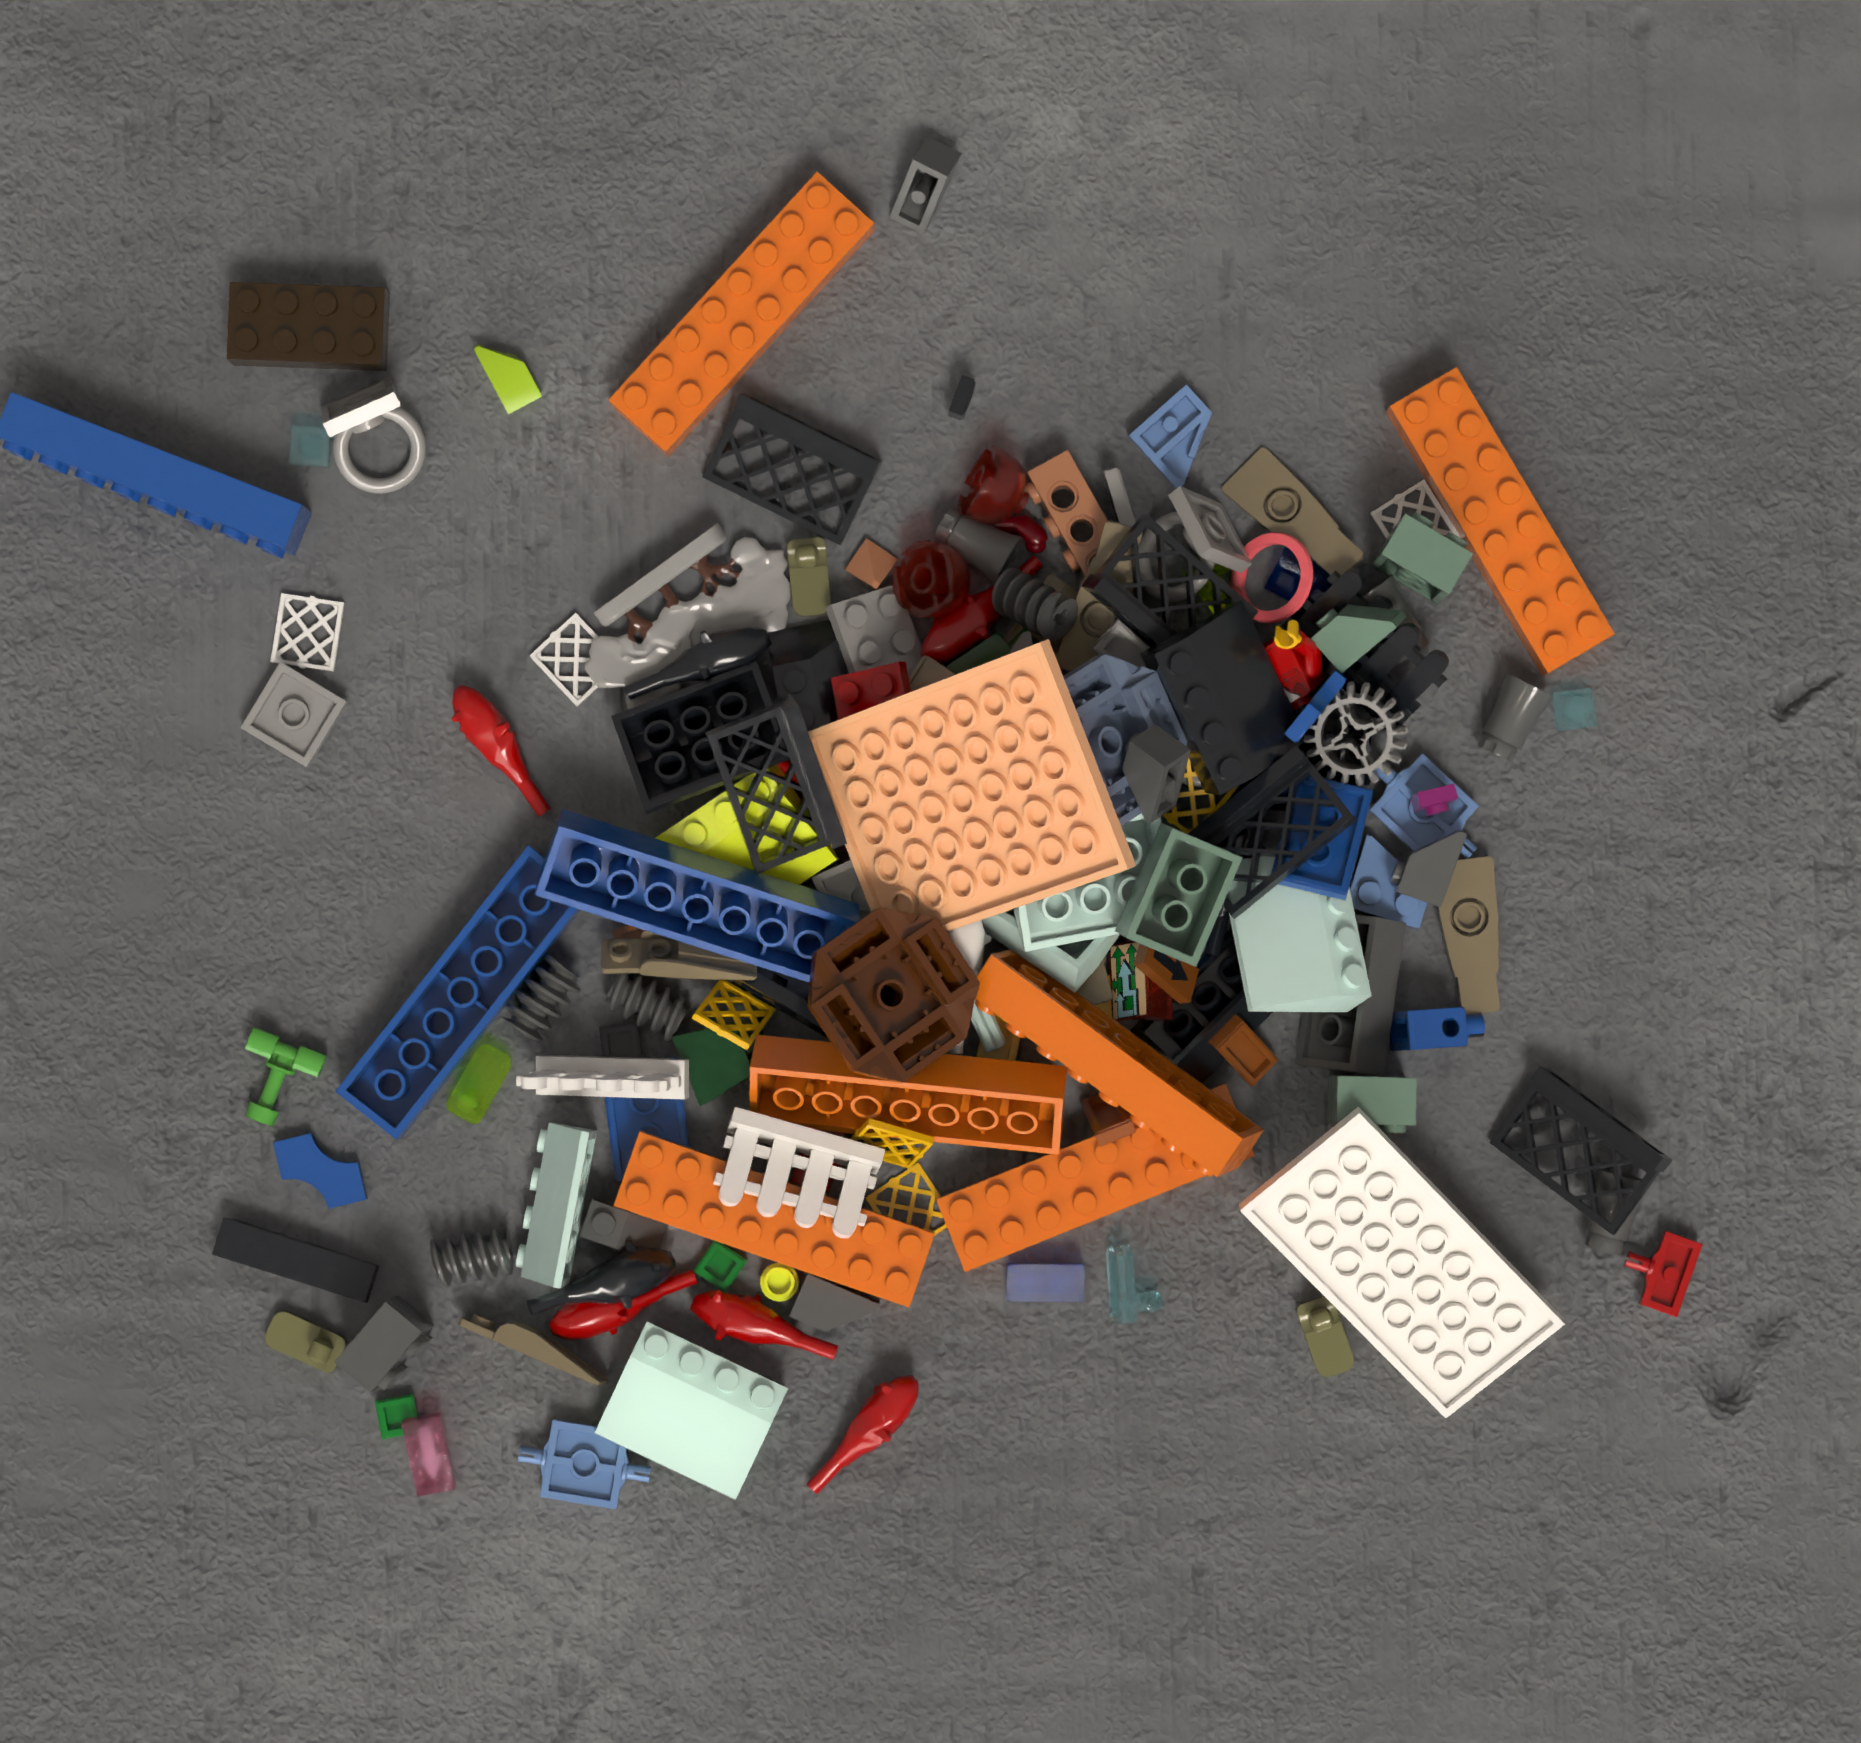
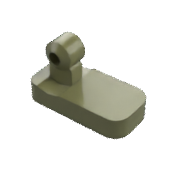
M820 537L791 540L787 545L793 610L800 617L827 614L825 608L831 605L825 541Z
M1325 1296L1299 1304L1296 1308V1313L1317 1372L1324 1377H1331L1350 1370L1354 1364V1357L1337 1308Z
M281 1311L275 1314L265 1334V1341L270 1348L326 1373L336 1370L338 1365L334 1362L347 1346V1339L344 1336L289 1311Z

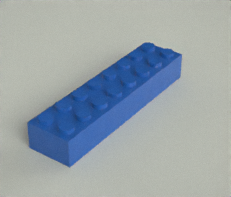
M13 392L10 393L0 419V440L4 442L2 448L15 456L28 461L32 460L33 455L40 457L38 462L51 470L64 475L68 474L69 469L76 471L74 476L80 478L81 481L103 489L105 483L112 485L111 490L116 492L117 495L139 503L141 497L148 499L147 504L157 511L175 517L177 511L185 513L183 518L188 520L189 523L211 531L213 525L221 527L219 532L224 534L225 537L247 545L249 539L257 541L256 547L261 548V551L283 559L285 552L293 556L296 555L312 514L300 503Z
M561 809L538 875L535 891L536 896L806 982H810L812 953L859 920V904L764 873L757 874L755 870L565 809Z
M529 845L335 1091L396 1140L403 1138L580 912V909L535 895L538 875L545 857Z

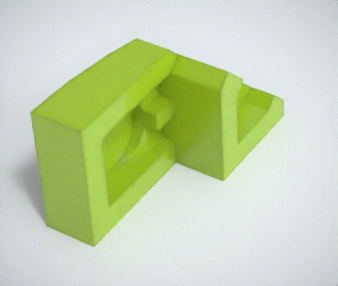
M480 344L472 346L508 414L542 397L522 359H518L516 355L492 350Z

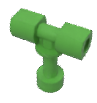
M253 1027L245 1049L266 1057L265 1065L270 1067L271 1071L258 1103L250 1101L245 1116L274 1127L279 1111L272 1108L285 1075L294 1076L297 1069L319 1077L328 1055L305 1046H300L298 1049L280 1042V1037Z

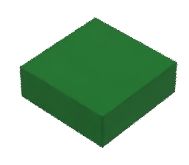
M713 1241L694 1269V1272L726 1293L747 1262V1259L725 1244Z
M414 1393L375 1401L382 1440L418 1433L417 1426L421 1425Z

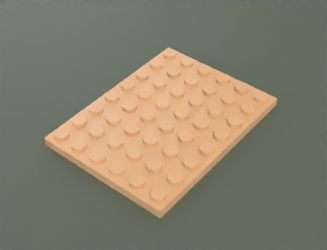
M1049 639L808 731L847 842L845 844L870 911L881 907L918 915L934 916L938 918L947 932L1136 866Z

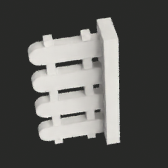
M537 1055L536 1072L532 1071L527 1075L516 1076V1086H521L522 1089H536V1095L689 1098V1059Z
M738 1107L734 1108L726 1132L733 1134L734 1137L726 1135L723 1145L724 1148L730 1149L724 1174L716 1172L713 1182L714 1185L720 1186L718 1195L722 1204L729 1207L735 1206L741 1201L743 1193L758 1197L756 1208L764 1217L776 1215L781 1204L796 1207L794 1219L803 1228L812 1227L816 1223L819 1214L834 1218L832 1231L839 1238H849L852 1236L857 1225L864 1227L867 1215L860 1213L866 1188L874 1189L877 1180L876 1177L870 1176V1173L877 1174L886 1149ZM757 1141L768 1145H772V1147L770 1148L763 1145L757 1144ZM795 1152H797L800 1154L809 1156V1158H805L794 1154ZM753 1156L768 1160L762 1185L747 1181ZM836 1163L839 1165L846 1166L847 1169L833 1166L832 1164ZM791 1167L806 1170L799 1195L785 1192ZM829 1177L843 1181L837 1206L823 1203Z

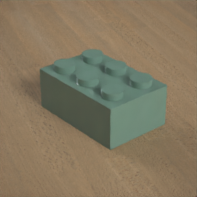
M1405 513L1392 529L1371 566L1387 576L1393 574L1397 582L1438 605L1450 594L1473 553L1466 549L1469 544L1452 533H1448L1445 537L1432 529L1435 524L1418 513H1414L1411 517Z
M1161 823L1115 932L1127 939L1196 967L1243 858Z
M1328 1075L1327 1122L1337 1124L1359 1107L1383 1132L1406 1133V1125L1416 1126L1417 1078Z

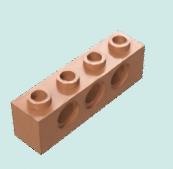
M1066 450L1028 471L1026 477L1029 482L1024 487L1034 505L1040 502L1048 514V516L1043 518V521L1053 539L1060 536L1067 549L1062 552V555L1072 572L1079 570L1084 579L1089 568V562L1093 559V556L1096 557L1103 528L1108 520L1071 454ZM1056 490H1068L1073 496V504L1063 509L1056 507L1051 499L1052 494ZM1076 523H1086L1092 529V537L1086 542H1078L1071 536V527Z

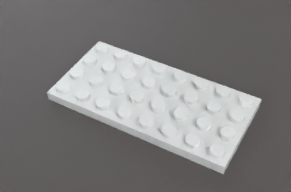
M1359 1107L1239 1203L1240 1211L1445 1418L1449 1417L1565 1325L1563 1316Z

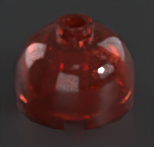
M991 445L992 451L985 449L974 463L964 482L969 485L967 498L960 494L957 511L960 515L988 525L1006 521L1014 512L1021 513L1029 498V493L1025 491L1027 477L1023 466L1016 457L996 445Z
M931 540L917 541L907 547L901 554L905 555L901 566H895L893 572V591L897 603L902 608L908 609L912 613L911 615L926 619L946 617L960 608L966 600L971 587V573L967 562L961 554L950 546Z

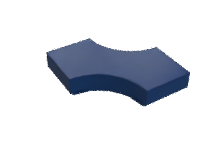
M1336 669L1284 734L1292 741L1298 742L1346 683L1347 676L1343 673L1341 674Z
M313 1133L273 1142L281 1179H297L311 1184L323 1195L328 1209L368 1199L359 1162H341L329 1157L318 1146Z

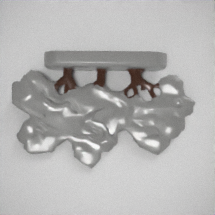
M719 523L715 524L593 613L602 626H609L625 614L629 620L627 634L620 637L600 636L592 640L591 649L589 650L590 660L584 665L585 671L599 688L625 687V685L660 672V670L677 659L685 650L700 642V632L703 630L710 635L722 630L747 626L759 627L767 632L785 629L788 618L786 605L791 599V585L783 574L788 564L784 557V551L766 550L759 544L757 539L743 537L736 541L730 551L731 559L729 563L720 565L709 564L707 562L708 553L727 540V534ZM737 563L741 565L742 570L741 572L733 571L730 566ZM691 568L698 571L703 577V587L701 593L693 600L688 602L680 601L670 588L668 582L686 569ZM723 573H726L736 578L737 583L732 587L723 586L712 577L713 574H716L720 578L723 576ZM709 583L715 587L712 595L707 592V585ZM659 590L667 602L666 606L661 610L658 619L650 622L637 615L634 607ZM637 631L640 632L644 639L641 644L637 643L634 639V634ZM689 681L683 683L694 685L702 681ZM682 683L662 687L632 700L626 695L627 709L680 690Z

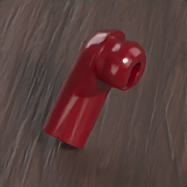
M1025 514L995 516V527L1011 534H1018L1026 541L1027 551L1030 553H1041L1045 550V541L1048 539L1047 532L1031 516Z

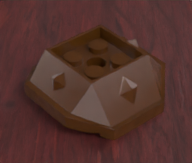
M879 907L812 953L807 1007L851 1072L903 1083L967 1038L974 1000L977 997L980 982L937 917ZM884 985L889 986L895 994V999L891 1006L885 1005L881 1000L880 992Z

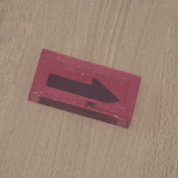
M441 1412L402 1419V1428L417 1497L455 1490L456 1483Z

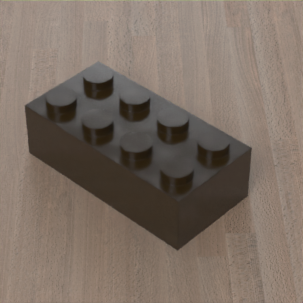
M230 282L227 360L233 366L387 371L390 294L385 287Z

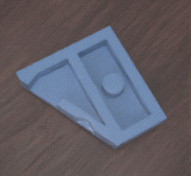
M1186 384L1135 429L1128 438L1171 486L1177 489L1179 486L1183 487L1212 412Z
M1366 835L1350 885L1354 910L1379 918L1404 922L1406 926L1419 929L1427 903L1394 891L1396 883L1391 882L1390 879L1397 859L1375 838Z

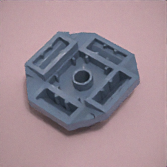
M1103 654L1094 656L1063 677L1120 825L1123 826L1141 814V810L1122 770L1127 753L1125 746L1128 740L1135 733H1142L1154 724L1185 746L1187 745V740L1157 671L1143 666L1137 667L1125 660Z

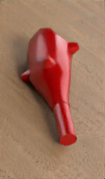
M1035 556L1029 558L1019 567L1023 573H1028L1031 576L1043 568L1041 562ZM994 586L972 596L967 594L965 600L945 616L934 619V625L923 642L920 652L921 657L930 656L940 664H949L964 654L970 647L979 644L982 639L986 640L989 638L988 631L995 625L1000 616L994 610L992 604Z
M464 685L455 688L452 698L454 714L451 719L453 722H459L461 726L459 729L464 733L466 739L484 755L491 765L499 769L517 785L538 817L550 810V806L529 777V772L522 759L519 743L516 739L517 734L511 730L510 724L506 722L495 705L474 688Z
M693 1269L669 1277L647 1293L633 1298L632 1308L625 1309L621 1303H567L555 1313L549 1323L552 1335L564 1340L591 1338L608 1331L611 1335H615L618 1327L632 1321L642 1310L662 1299L661 1297L697 1284Z
M710 1290L694 1296L690 1310L697 1318L716 1332L715 1339L717 1340L729 1336L753 1344L785 1345L800 1348L831 1360L835 1359L839 1349V1345L805 1334L785 1321L774 1310L761 1304L760 1295H755L751 1298L745 1295L724 1293L720 1290Z
M914 1375L899 1376L890 1382H883L880 1386L876 1385L874 1387V1394L866 1399L856 1417L847 1427L845 1435L833 1456L807 1482L808 1487L813 1492L818 1494L843 1467L848 1466L860 1456L874 1451L885 1441L889 1442L891 1440V1435L908 1418L918 1397L919 1381Z

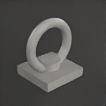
M391 376L320 407L322 422L329 437L334 436L333 455L337 468L349 483L358 489L370 493H389L409 484L421 470L426 455V440L422 428L410 413L400 407L398 391ZM385 418L398 423L409 437L411 446L409 459L403 469L393 476L386 478L366 476L353 465L350 459V437L352 433L357 434L376 427Z
M1181 486L1168 495L1176 512L1165 514L1155 520V522L1165 531L1175 527H1185L1183 534L1186 541L1199 554L1200 561L1213 571L1214 565L1217 563L1242 573L1252 565L1221 503ZM1148 528L1141 538L1138 549L1139 553L1152 552L1156 544V535ZM1151 558L1139 559L1141 581L1155 579L1151 569ZM1207 579L1193 580L1194 595L1206 584ZM1186 583L1176 587H1168L1169 602H1180L1187 599ZM1159 584L1143 586L1149 595L1161 601Z

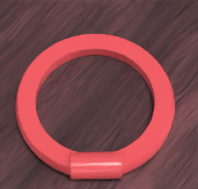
M1270 532L1260 535L1247 543L1244 549L1250 560L1259 551L1272 545L1286 546L1295 554L1300 565V582L1296 593L1287 604L1271 611L1258 609L1249 600L1245 589L1248 568L1242 573L1234 570L1231 572L1229 586L1259 611L1253 620L1261 623H1276L1289 618L1302 607L1311 591L1313 565L1310 555L1298 539L1286 533Z

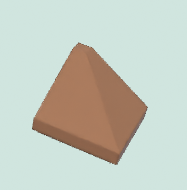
M866 538L845 568V571L873 590H878L898 559Z

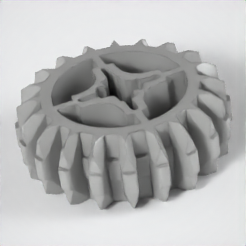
M1349 681L1346 687L1347 694H1343L1342 689L1338 691L1334 699L1330 701L1318 719L1310 726L1309 729L1315 731L1314 733L1305 734L1304 742H1315L1316 744L1306 754L1308 757L1320 754L1322 758L1315 764L1318 771L1326 764L1331 767L1327 773V779L1332 780L1338 771L1343 773L1341 778L1342 784H1348L1350 775H1355L1356 785L1362 787L1365 781L1364 774H1368L1372 783L1379 781L1378 768L1386 775L1391 774L1392 768L1387 759L1393 763H1400L1402 756L1393 749H1406L1408 742L1397 738V735L1406 734L1409 729L1406 725L1395 724L1396 721L1404 718L1405 713L1401 710L1391 714L1389 709L1397 702L1394 697L1390 698L1385 704L1380 701L1385 692L1383 688L1380 687L1373 697L1368 695L1370 683L1364 682L1361 687V693H1356L1354 681ZM1356 703L1368 706L1377 712L1380 717L1369 720L1361 719L1357 716L1354 709H1351L1349 704ZM1338 708L1341 715L1342 730L1332 738L1325 740L1324 727L1326 719L1334 709ZM1349 724L1353 725L1356 730L1369 728L1360 738L1363 741L1362 744L1358 743L1355 738L1343 739L1350 731ZM1386 728V747L1383 753L1373 760L1370 753L1369 738L1379 730ZM1341 748L1350 749L1354 752L1357 759L1361 760L1362 764H1351L1342 761L1331 751Z

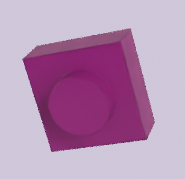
M1453 783L1417 792L1410 798L1414 812L1425 810L1426 815L1431 816L1449 811L1448 804L1457 800L1458 796L1455 784Z

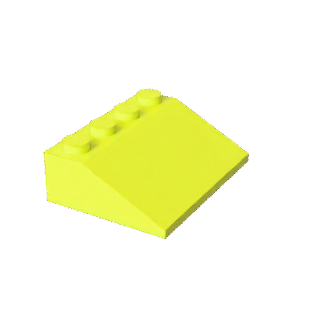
M778 764L767 768V771L784 777V773ZM756 773L746 776L736 783L734 787L747 792ZM763 776L755 795L772 802L780 783ZM788 786L779 805L796 812L801 800L795 790ZM726 791L655 838L754 870ZM737 795L741 805L744 797ZM751 801L744 815L746 821L760 826L768 807ZM806 809L803 815L810 817ZM775 811L767 829L784 836L793 817ZM800 821L791 839L804 843L817 836L812 825ZM750 830L752 838H754L756 832ZM764 835L757 848L760 860L774 855L780 841ZM828 845L761 873L800 885L839 858L831 846Z

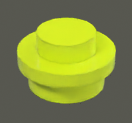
M773 1263L763 1271L760 1278V1286L766 1297L773 1301L782 1302L794 1296L799 1286V1277L794 1268L781 1263Z

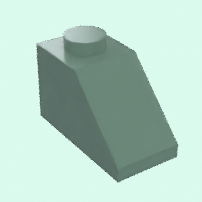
M1348 604L1339 613L1332 608L1316 622L1320 629L1311 639L1342 674L1392 632L1407 616L1402 610Z

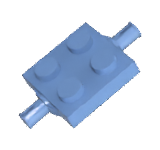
M1422 753L1409 768L1399 773L1392 768L1391 774L1386 775L1379 768L1377 769L1379 777L1387 786L1382 797L1370 808L1369 812L1413 852L1455 831H1462L1466 820L1479 805L1455 784L1458 799L1448 804L1449 811L1427 816L1425 810L1414 812L1410 797L1415 793L1454 783ZM1466 837L1463 845L1470 851L1463 846L1461 854L1465 859H1468L1478 847Z
M559 1419L552 1420L550 1437L544 1449L521 1445L519 1453L534 1456L522 1454L518 1456V1462L541 1465L543 1479L540 1497L616 1510L618 1508L620 1490L626 1479L649 1483L650 1475L635 1472L650 1474L651 1466L629 1464L627 1448L595 1434L596 1425Z

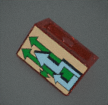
M1130 941L1112 945L1109 950L1110 982L1113 995L1111 1000L1112 1018L1117 1022L1136 1019L1154 1021L1173 1020L1172 997L1134 966L1139 943Z

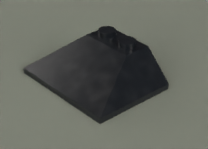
M830 620L768 632L772 643L769 647V654L778 698L790 693L799 705L807 731L839 720L831 678L849 674Z

